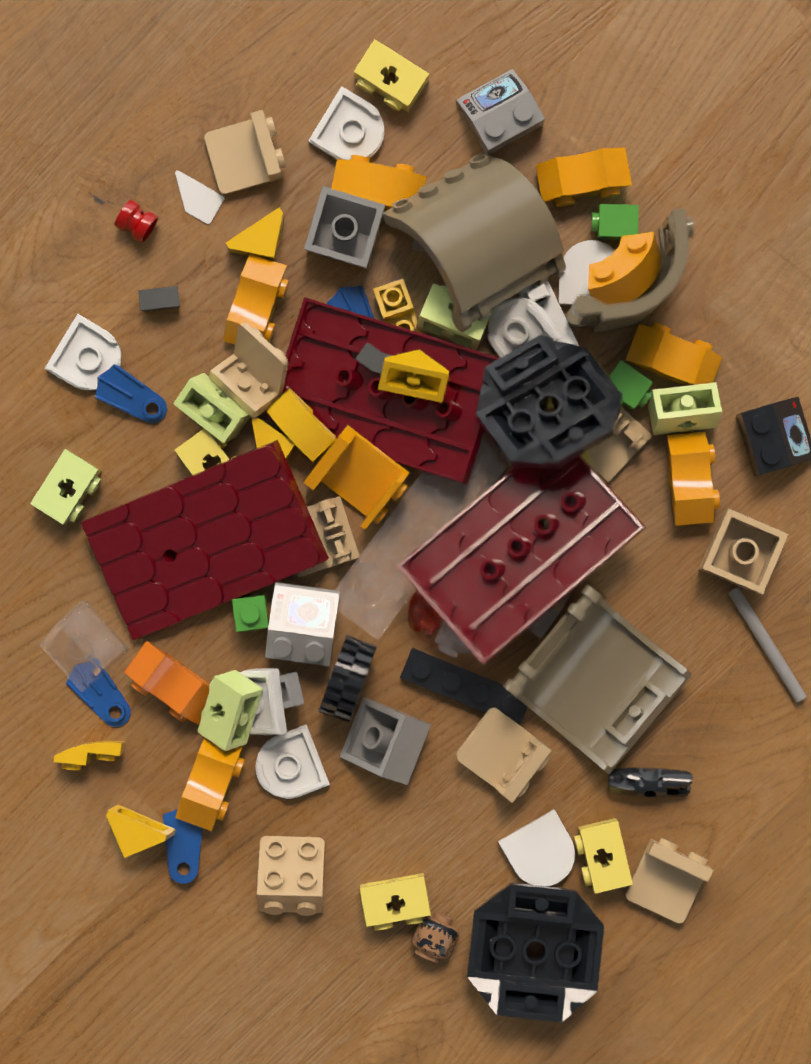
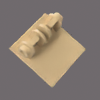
M621 407L614 435L589 450L590 466L609 482L652 435Z
M340 496L323 500L307 507L329 559L299 572L298 577L360 557Z

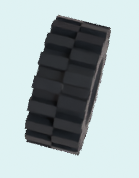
M346 635L318 712L348 723L350 722L377 646Z

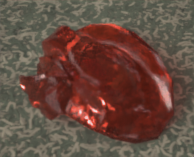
M416 589L409 602L408 623L410 629L415 633L427 631V637H431L435 629L440 627V622L443 619Z

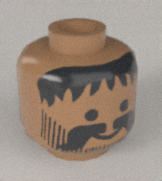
M435 912L434 917L425 916L422 923H418L411 942L416 948L415 953L435 963H439L440 959L449 958L459 937L458 929L451 925L454 919L440 912Z

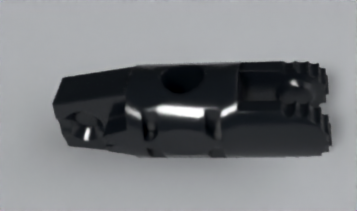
M639 767L613 769L608 776V789L611 793L637 797H685L690 794V784H692L693 776L687 770Z

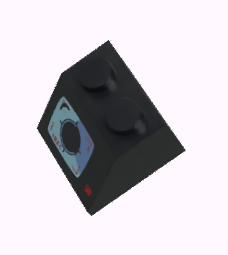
M799 397L775 402L736 415L754 477L811 460V436Z

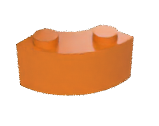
M146 641L124 671L134 680L131 686L144 696H147L150 692L171 707L168 712L179 721L184 723L188 719L199 725L201 712L208 698L210 684L178 660Z

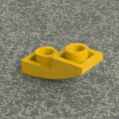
M404 279L373 289L384 322L422 333L415 329L418 320Z
M290 388L267 409V413L280 429L312 462L336 440V436L313 415V410Z
M97 741L81 744L55 755L54 762L62 763V769L81 770V765L86 766L90 764L91 753L96 754L95 759L115 761V756L124 754L125 741Z

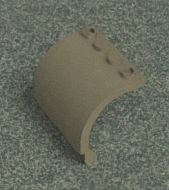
M479 154L472 157L467 165L460 169L446 172L441 180L420 187L418 193L409 198L394 202L392 208L382 213L386 225L402 230L412 236L425 249L437 266L453 303V323L460 332H464L472 327V322L476 320L482 321L489 317L490 309L533 283L540 286L548 281L550 275H558L566 270V264L562 255L564 248L558 229L540 194L530 181L513 165L487 154Z
M685 208L671 210L672 214L667 216L662 223V228H659L662 270L655 290L639 300L613 305H605L586 294H581L576 297L572 307L566 314V320L570 327L592 326L593 333L623 329L645 319L663 302L677 285L684 272L688 259L690 237L694 236L692 217H686Z
M587 585L581 592L583 596L576 604L572 603L568 607L567 613L527 661H523L518 667L519 673L513 680L508 679L503 687L533 710L605 772L610 774L691 677L692 673L637 630L614 610L598 592Z

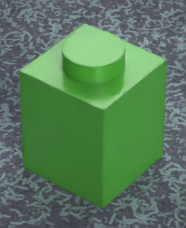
M599 204L597 213L592 212L591 232H597L596 241H621L622 236L638 234L639 205Z
M622 360L609 375L611 381L623 395L622 405L631 411L637 405L641 408L644 407L652 393L649 390L653 383L651 380Z
M267 595L232 599L236 632L269 627L270 617Z

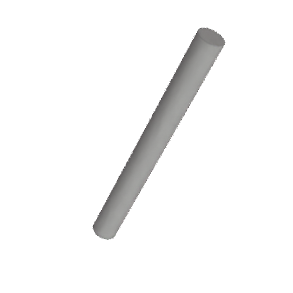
M739 586L729 591L728 595L795 702L797 703L806 698V693Z

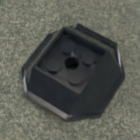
M539 335L485 367L476 417L512 468L558 469L614 435L623 403V395L586 348L554 341L553 338ZM546 409H555V410H556V411H554V412H552V413H546V412H544Z
M509 883L474 909L467 977L498 1016L562 1023L572 1012L598 991L604 924L574 889ZM540 942L544 945V951L539 957H530L526 953V948L530 943Z

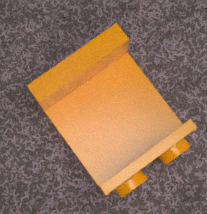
M347 425L303 483L312 490L317 487L320 481L366 516L360 525L361 528L366 530L372 521L378 524L389 509L385 504L391 498L396 502L405 491L407 486L403 481L409 472Z

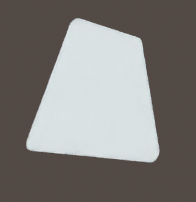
M178 170L175 171L185 211L206 224H210L224 201V196Z

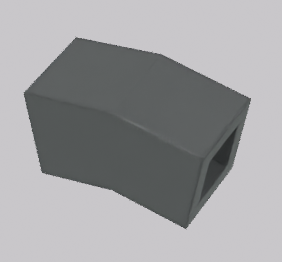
M178 286L138 290L140 311L152 312L179 309L180 307Z
M366 343L356 357V360L371 371L382 373L384 359L392 355L385 354L372 344Z

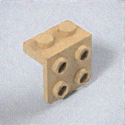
M263 110L250 113L251 120L209 131L205 134V143L218 188L222 194H230L283 178L280 168L286 167L282 150L281 148L274 149L271 137L277 136L272 117L265 118Z
M243 322L238 326L234 354L211 369L209 378L254 419L282 396L288 361L285 354L280 349L274 348L264 339L258 329L252 328L248 323Z
M490 708L457 751L456 759L513 803L516 797H521L529 787V780L534 773L542 770L547 764L548 755L552 750L500 710Z
M264 836L261 838L257 883L258 911L270 915H279L283 912H297L299 915L311 916L315 913H323L325 842L322 838Z
M662 837L659 842L650 839L632 877L633 885L628 886L625 896L629 901L676 923H683L703 880L708 882L714 870L706 865L708 859L692 851L689 856L677 851L679 847L677 844Z

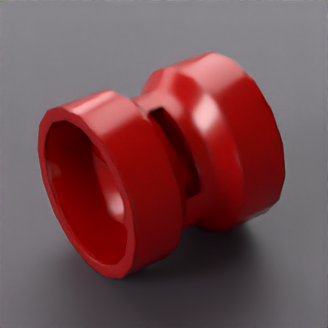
M130 199L118 214L114 226L121 231H129L132 233L133 238L142 244L153 231L159 217L151 211L143 213L144 211L141 209L140 204Z

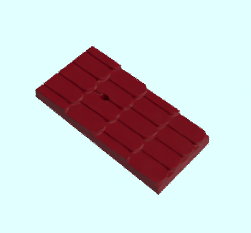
M304 297L285 355L288 361L283 394L289 388L295 392L313 410V415L336 436V439L346 426L349 425L397 463L468 484L472 472L471 469L474 466L482 441L481 438L485 431L476 417L484 370L486 366L500 358ZM366 343H370L383 353L392 356L421 350L449 371L443 402L379 390L381 373L371 371L357 361L356 357ZM267 413L265 420L275 423V421Z
M278 439L80 522L98 564L101 566L111 593L114 595L124 622L128 626L127 628L132 640L312 568L329 559Z
M580 455L558 469L513 468L399 563L397 568L482 664H486L647 527ZM546 519L550 522L548 530L544 528V521Z

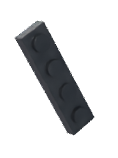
M413 647L400 675L402 679L485 713L490 708H497L519 725L528 707L503 687V684Z

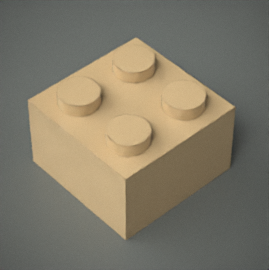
M729 508L724 509L698 569L756 594H763L788 534Z

